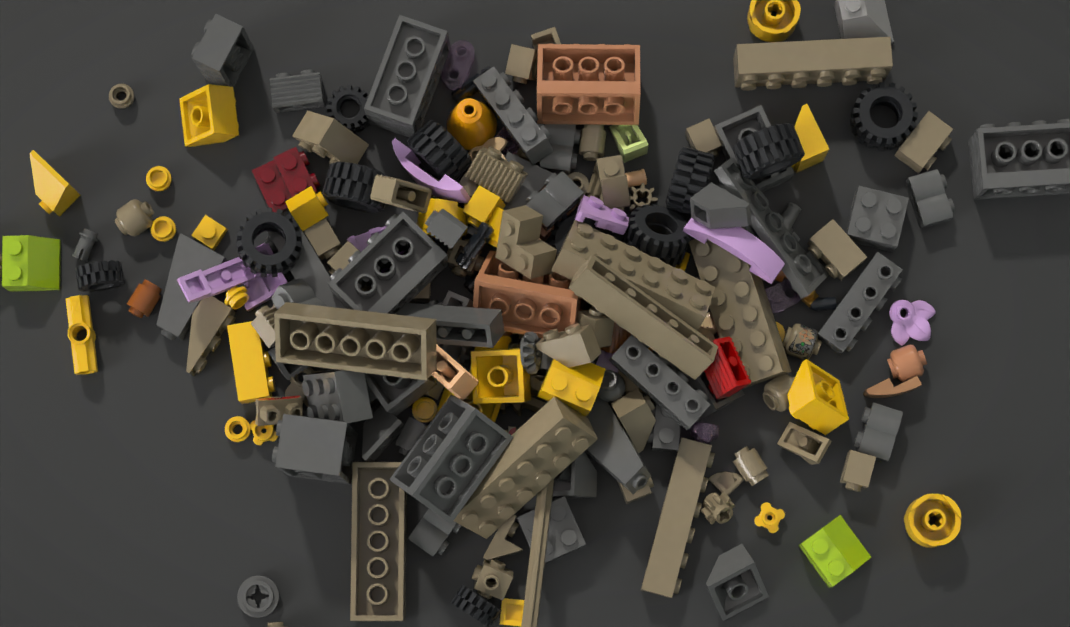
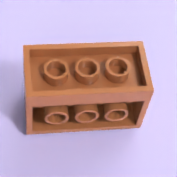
M538 44L537 124L639 125L640 45Z
M489 251L474 281L473 308L501 309L504 331L523 335L526 332H534L539 338H543V334L549 330L557 329L558 332L565 331L566 327L577 324L578 311L587 309V301L578 297L569 289L572 280L554 271L551 274L529 279L495 258L496 251Z

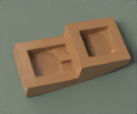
M915 376L894 387L890 378L866 389L863 394L868 398L893 397L915 390L922 384L918 376Z

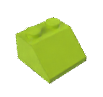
M30 235L3 236L2 287L10 292L60 290V239Z
M841 515L798 545L829 588L835 586L871 558Z

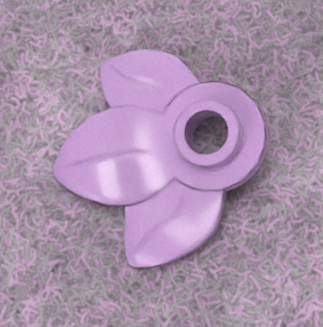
M907 300L894 302L889 311L890 318L893 321L891 328L893 339L901 346L908 341L909 337L918 341H928L931 336V328L927 320L936 313L934 308L921 300L912 303ZM902 308L906 310L905 317H902L900 315V310Z

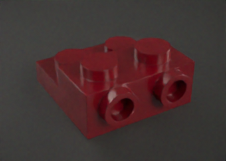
M297 147L273 157L274 160L252 170L268 207L272 208V212H277V209L283 210V212L289 210L285 201L310 186L313 187L317 194L316 188L320 187L315 173L309 174L306 168L310 163L304 150L299 152Z

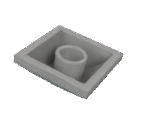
M885 0L835 1L834 9L841 39L891 37V44L894 43Z

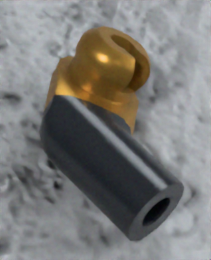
M815 290L802 299L814 311L836 309L835 297L821 298Z

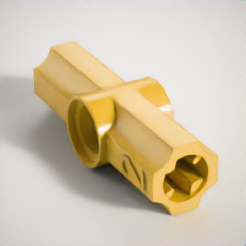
M70 296L66 298L69 323L68 338L71 341L74 372L76 375L92 374L98 372L95 349L96 333L92 325L89 296ZM82 329H86V338L82 341H78V332Z

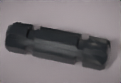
M490 66L485 67L483 70H481V74H480V75H482L483 73H485V72H486L487 70H489L491 67H490ZM478 73L462 84V88L458 87L451 93L452 98L457 104L467 99V96L471 97L478 92L473 82L474 79L480 76Z
M482 222L477 228L478 233L472 235L463 249L464 253L461 252L457 257L456 262L460 267L468 269L473 263L472 258H476L487 241L485 239H489L493 234L494 229L486 222Z

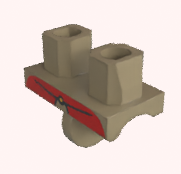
M289 396L256 399L257 413L255 424L257 426L277 425L278 420H283V414L303 416V397Z

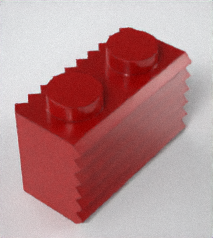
M729 336L712 341L718 346L714 362L704 370L709 381V389L716 399L730 397L751 383L747 371L744 369L745 366L742 365L743 362L740 360L741 357L738 356L739 352L736 351L732 338Z

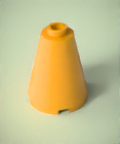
M467 98L462 100L448 116L447 131L465 150L482 146L487 140L494 138L496 134L497 120L495 114L486 104L475 99Z

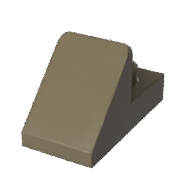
M622 155L596 159L604 205L611 209L630 206L627 175H625Z
M789 422L777 444L781 448L802 457L809 464L814 465L820 463L832 441Z
M513 515L498 528L483 556L484 559L491 561V559H498L523 551L522 548L506 540L508 536L511 538L514 536L519 526L516 522V515Z

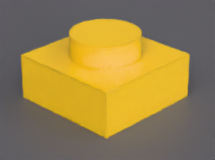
M205 215L191 236L214 251L228 230Z
M508 598L502 600L500 625L521 627L524 600Z

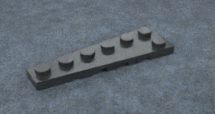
M733 157L714 170L718 180L729 193L750 204V226L755 230L762 242L772 249L785 263L781 271L790 281L793 290L803 299L810 295L829 276V273L810 250L805 252L798 243L800 240L799 236L795 232L790 233L783 225L784 218L779 213L771 211L768 207L769 200L751 179L744 178L739 164Z

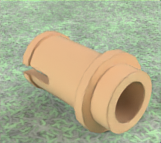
M644 169L625 173L627 175L628 187L642 185V183L647 185Z

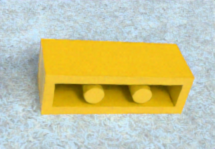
M252 321L227 325L238 401L242 404L256 402V399L271 398L272 392L276 391L273 376L269 377L268 367L272 366L271 356L268 351L265 352L264 341L251 325Z

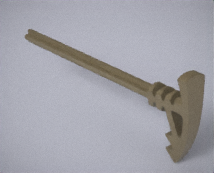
M532 387L531 396H538L539 391ZM531 397V400L527 402L502 403L499 411L505 414L506 407L510 406L518 416H521L523 408L538 412L546 403ZM554 479L537 493L521 627H537Z

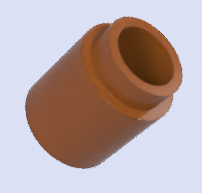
M144 279L142 284H138L128 300L127 305L130 306L128 311L140 319L144 315L149 317L161 298L159 294L162 289Z

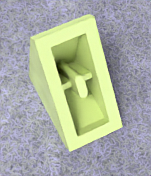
M612 125L609 127L624 163L647 154L648 142L638 125Z

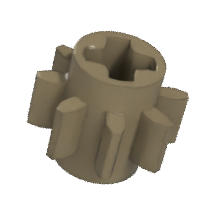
M644 183L638 189L632 186L631 192L633 196H629L632 205L629 211L632 212L637 207L642 208V205L651 206V203H658V198L652 197L655 189H646ZM638 196L641 198L646 196V204L644 202L637 203Z
M714 492L704 499V508L701 509V512L710 524H714L715 521L723 524L731 519L733 515L732 509L735 505L725 492L720 496Z

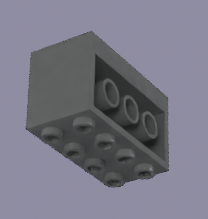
M399 15L364 107L369 124L409 138L423 125L451 50L448 31Z
M1061 119L1053 124H1047V121L1044 120L1034 121L1031 125L1011 122L1005 124V127H996L995 124H984L977 128L968 140L974 200L1070 194V119Z
M404 212L399 216L394 214L386 222L385 225L387 227L380 234L376 232L368 239V246L362 252L357 250L348 259L349 264L343 270L339 268L330 276L331 282L328 285L332 294L347 309L397 314L405 303H410L448 266L447 254ZM407 250L408 254L400 255L399 252ZM384 268L390 269L388 273H381V270ZM365 286H371L370 291L363 292Z
M450 395L389 480L451 524L513 436L475 407Z
M283 414V420H278L276 436H280L278 447L274 446L272 462L276 463L275 467L291 477L350 485L352 462H354L358 433L346 422Z

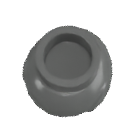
M605 370L597 396L609 402L610 405L625 396L626 385L623 377L618 372Z

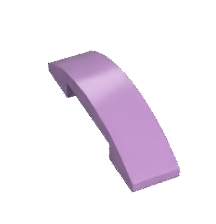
M396 138L392 141L398 160L418 185L431 188L432 195L438 198L458 203L469 202L471 198L463 186L446 174L438 182L417 167L421 162L410 148Z
M691 218L683 228V232L703 244L710 240L750 264L749 271L772 284L785 265L772 249L741 227L710 229Z
M268 243L256 248L262 254L273 255ZM237 257L204 271L200 269L178 278L177 281L188 303L223 293L234 286L245 284L260 277L261 273H252L249 267L246 268L243 265L242 259Z

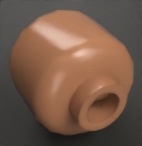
M907 345L890 353L891 358L887 359L894 379L898 378L901 382H905L915 376L920 377L924 374L923 366L927 365L923 350L917 351L914 345Z

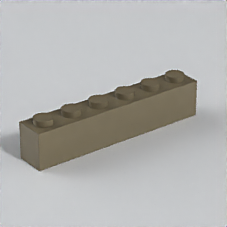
M593 254L574 274L569 289L578 297L593 305L597 311L604 313L615 321L619 327L630 332L641 343L646 344L662 358L667 359L678 367L682 373L689 375L695 380L714 362L718 349L716 344Z
M681 438L679 450L676 454L644 575L642 591L667 598H672L673 593H679L682 579L677 577L679 569H685L688 553H684L686 543H692L695 528H692L691 524L693 517L698 518L702 503L697 501L699 493H705L708 478L704 477L706 467L711 468L715 453L710 452L712 445L686 438Z

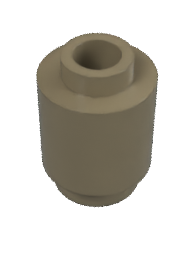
M584 124V128L581 129L579 154L584 156V160L596 161L599 157L604 156L606 140L604 125Z
M746 446L734 454L737 458L733 461L734 465L746 482L749 481L751 486L769 476L766 471L768 468L755 448L749 450Z

